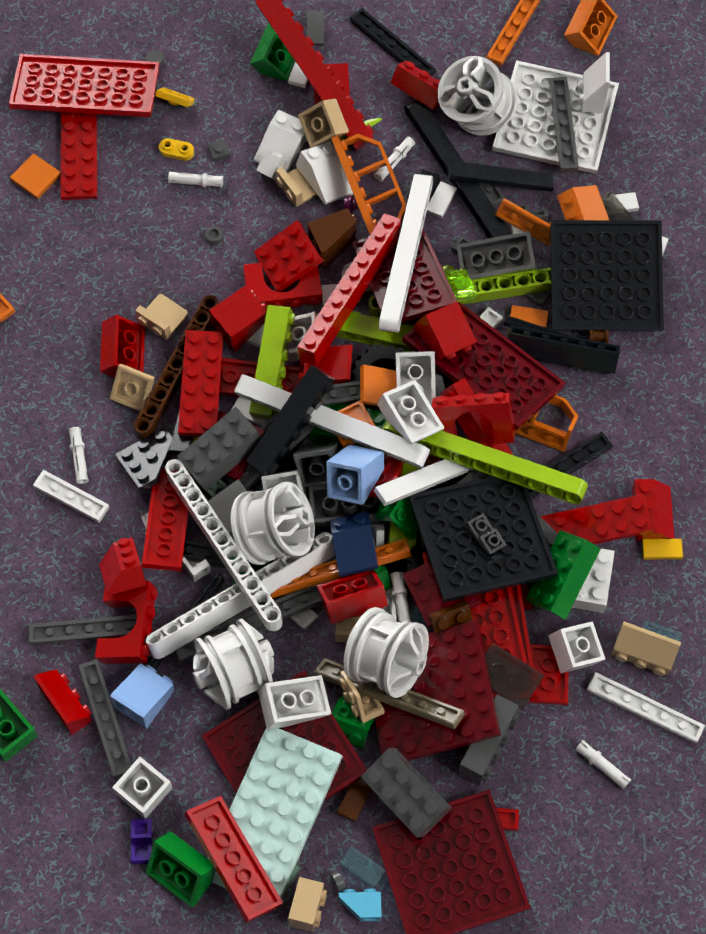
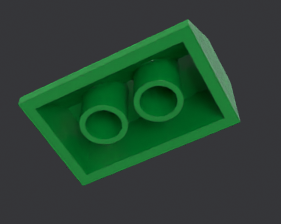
M268 23L250 64L261 74L287 81L295 60Z
M171 831L154 841L146 869L147 875L190 907H194L212 883L216 872L208 858Z

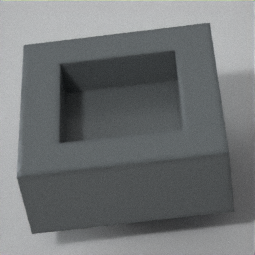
M225 139L208 144L213 162L231 157Z

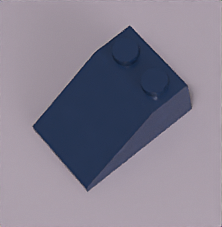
M368 511L331 519V533L339 576L342 577L378 569L374 531Z

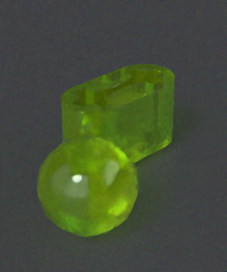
M449 264L441 266L458 302L475 298V288L466 269L456 270Z

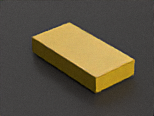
M643 539V560L682 559V539Z

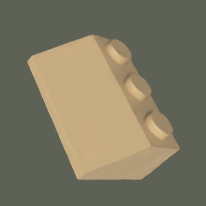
M624 621L611 655L615 656V659L618 661H629L634 663V666L637 668H648L653 670V673L656 675L668 676L681 642Z

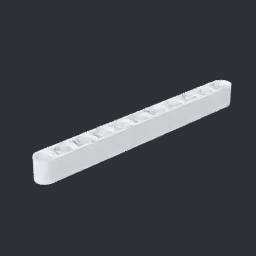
M414 174L379 321V330L398 333L400 330L432 191L433 176Z
M243 374L234 390L235 394L280 412L292 394ZM322 405L311 414L312 418L308 423L345 439L350 438L351 441L370 449L384 451L385 455L418 468H423L430 452L429 448L416 442L410 444L401 436Z
M177 459L170 460L165 467L169 482L264 626L270 631L279 630L282 627L280 609L242 552L238 549L236 543L184 465ZM231 557H237V558L234 559V560H230V559H229V558H231ZM240 572H247L244 575L239 574ZM250 587H257L254 590H249ZM260 602H267L265 605H259ZM271 617H276V618H277L276 620H273V621L268 620V619L271 618Z
M330 533L319 534L314 537L313 544L306 554L296 557H280L256 571V575L268 593L275 592L280 587L292 582L293 579L309 572L316 565L322 564L334 557L335 550L332 535ZM236 583L147 636L146 643L153 658L161 659L251 605ZM250 587L249 590H254L257 587Z

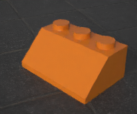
M581 0L564 37L573 47L598 56L618 16L605 0Z
M596 185L573 187L557 195L565 220H609Z

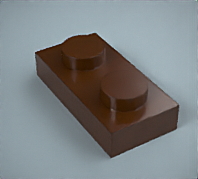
M467 601L429 614L435 634L447 628L473 621Z

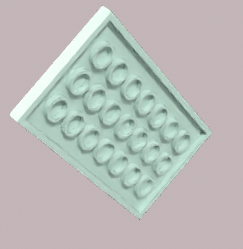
M266 728L229 810L278 895L282 898L343 755L279 728L269 730ZM216 871L212 883L226 889Z

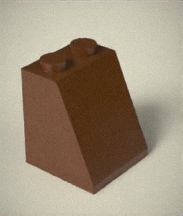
M348 208L307 223L308 236L323 259V262L319 264L321 270H325L352 244L351 242L355 241V234L357 233L355 225L357 220Z

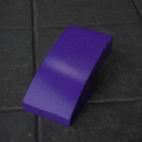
M131 819V865L148 864L152 851V819Z

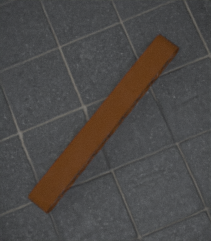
M207 295L202 299L186 330H210L212 323L209 310L212 308L207 306L213 305L215 307L218 304V299L214 295ZM186 330L134 423L136 436L140 440L154 433L182 382L184 353L182 352L185 347ZM176 365H180V366H181L180 368H177V369L174 368V366H176ZM167 381H173L171 384L165 383ZM159 396H164L163 399H157ZM152 411L156 412L154 415H149V414H148L149 412H152ZM147 427V430L141 431L140 428Z

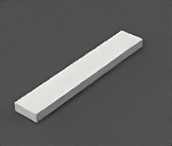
M444 459L377 486L374 492L383 505L386 506L473 469Z
M597 672L594 673L586 690L694 744H697L705 727L704 724Z

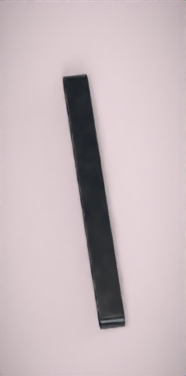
M416 100L405 105L404 110L407 117L448 177V161L464 162L425 104ZM449 179L452 185L457 188L458 194L488 239L512 234L504 221L495 216L496 209L478 182Z

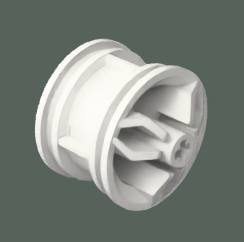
M468 56L456 61L445 71L438 86V101L444 113L457 121L459 126L466 132L477 136H486L498 132L511 120L517 106V92L512 81L501 73L490 60L480 56ZM489 79H493V81L484 89ZM471 104L467 112L463 114V111Z
M282 482L270 489L243 492L236 497L231 510L233 537L238 549L252 564L263 565L284 556H302L310 550L315 535L314 517L308 499L303 491L294 483Z
M379 607L367 610L353 627L346 643L344 654V671L346 676L355 682L377 683L382 691H385L394 698L403 696L412 688L426 666L429 645L427 628L417 622H396L393 615L386 613L384 609Z
M243 619L237 620L236 626H228V631L214 637L210 635L204 637V642L200 638L195 639L196 654L193 659V676L199 689L211 685L212 687L203 690L204 693L225 710L231 708V702L236 704L239 702V698L254 691L258 693V690L265 683L273 682L271 675L274 672V658L272 657L274 652L269 641L265 639L258 643V640L264 638L263 635Z

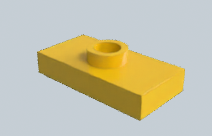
M164 87L158 89L155 95L156 97L168 100L169 104L175 106L190 107L194 104L195 100L193 97Z

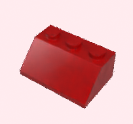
M404 61L397 65L390 82L392 85L433 110L440 106L438 101L439 79H435L428 72L415 67L412 62Z
M117 314L102 322L101 373L115 378L118 365L120 364L144 373L145 326Z
M635 479L632 486V496L646 495L653 528L652 533L635 536V541H642L643 539H674L670 486L655 479Z
M133 537L122 538L114 542L99 564L107 596L146 585Z
M374 570L352 574L317 585L325 613L331 624L341 623L352 617H360L373 607L382 609L388 606L384 585Z
M55 669L33 676L39 690L71 736L92 722L90 709L86 704L81 705L79 699H81L75 688L71 690L67 685L70 681L64 673L60 675L58 670Z

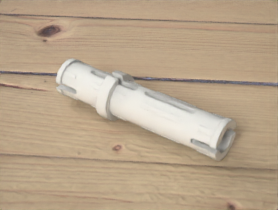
M407 136L399 147L394 148L393 153L388 158L392 170L401 159L407 156V152L415 145V141L411 137ZM387 166L379 168L374 173V177L380 182L389 174Z
M169 172L168 183L199 185L205 188L207 186L222 188L223 176H212L207 173L201 175Z
M72 427L69 429L70 450L73 453L76 483L84 484L89 482L84 456L85 443L82 442L81 428Z
M394 572L390 574L393 585L392 596L395 598L399 623L404 621L411 622L406 596L408 591L404 585L403 572Z
M584 740L575 749L589 761L591 766H596L622 789L630 782V778L606 760L599 750H594Z

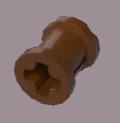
M608 330L588 331V340L608 343Z

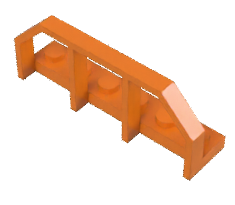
M360 134L345 140H340L338 135L332 137V142L369 234L372 233L378 224L376 219H372L371 214L374 212L371 205L398 194L402 203L401 210L397 218L401 219L402 223L407 204L382 143ZM357 141L373 145L380 149L383 160L354 172L352 169L354 162L351 156L346 154L347 146ZM387 166L395 188L365 201L364 198L367 197L366 192L358 184L361 181L360 177Z
M556 395L548 403L561 407L570 419L571 424L567 432L536 421L539 410L517 431L515 430V434L565 452L578 415L565 398Z

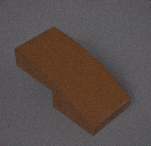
M362 778L352 783L337 814L355 823L373 789Z

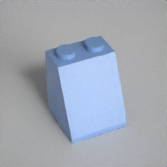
M349 444L327 461V497L360 505L364 504L384 470V451Z
M140 663L110 697L115 709L147 729L175 689L170 678L165 675L161 677L156 674L157 671L150 665L144 666Z

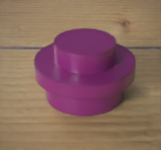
M350 195L344 199V209L348 208L350 213H354V210H357L358 204L354 195Z

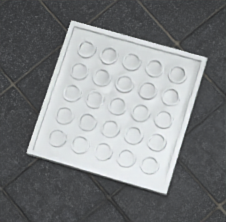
M516 60L511 77L517 92L516 110L508 124L496 133L492 151L559 166L549 78L567 77L578 170L597 174L619 83L610 81L603 113L582 112V105H579L578 102L579 94H582V90H579V79H583V75Z

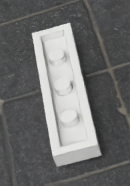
M45 470L41 472L33 484V487L38 491L100 523L110 508L107 503Z

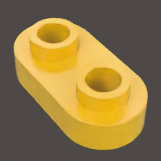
M167 138L159 143V152L164 157L187 161L194 156V147L188 142Z

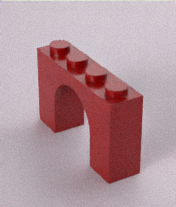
M262 263L243 265L246 287L249 290L252 289L258 297L257 300L260 303H264L267 307L268 305L297 308L301 305H317L323 302L318 266L302 276L299 284L293 290L276 292L270 289L264 281Z
M478 393L468 396L461 394L452 397L438 396L433 398L431 407L444 426L442 431L458 436L456 419L464 413L477 412L490 420L494 444L514 443L515 428L510 393Z
M145 581V586L107 596L106 588H104L103 602L111 608H135L137 620L133 629L123 637L97 638L95 658L102 664L147 663L150 650L146 643V638L153 633L154 604L158 596L156 587L150 581Z

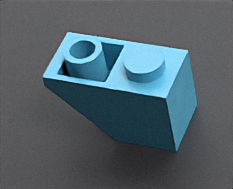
M345 889L343 893H339V902L360 922L381 921V892H376V889H364V892Z

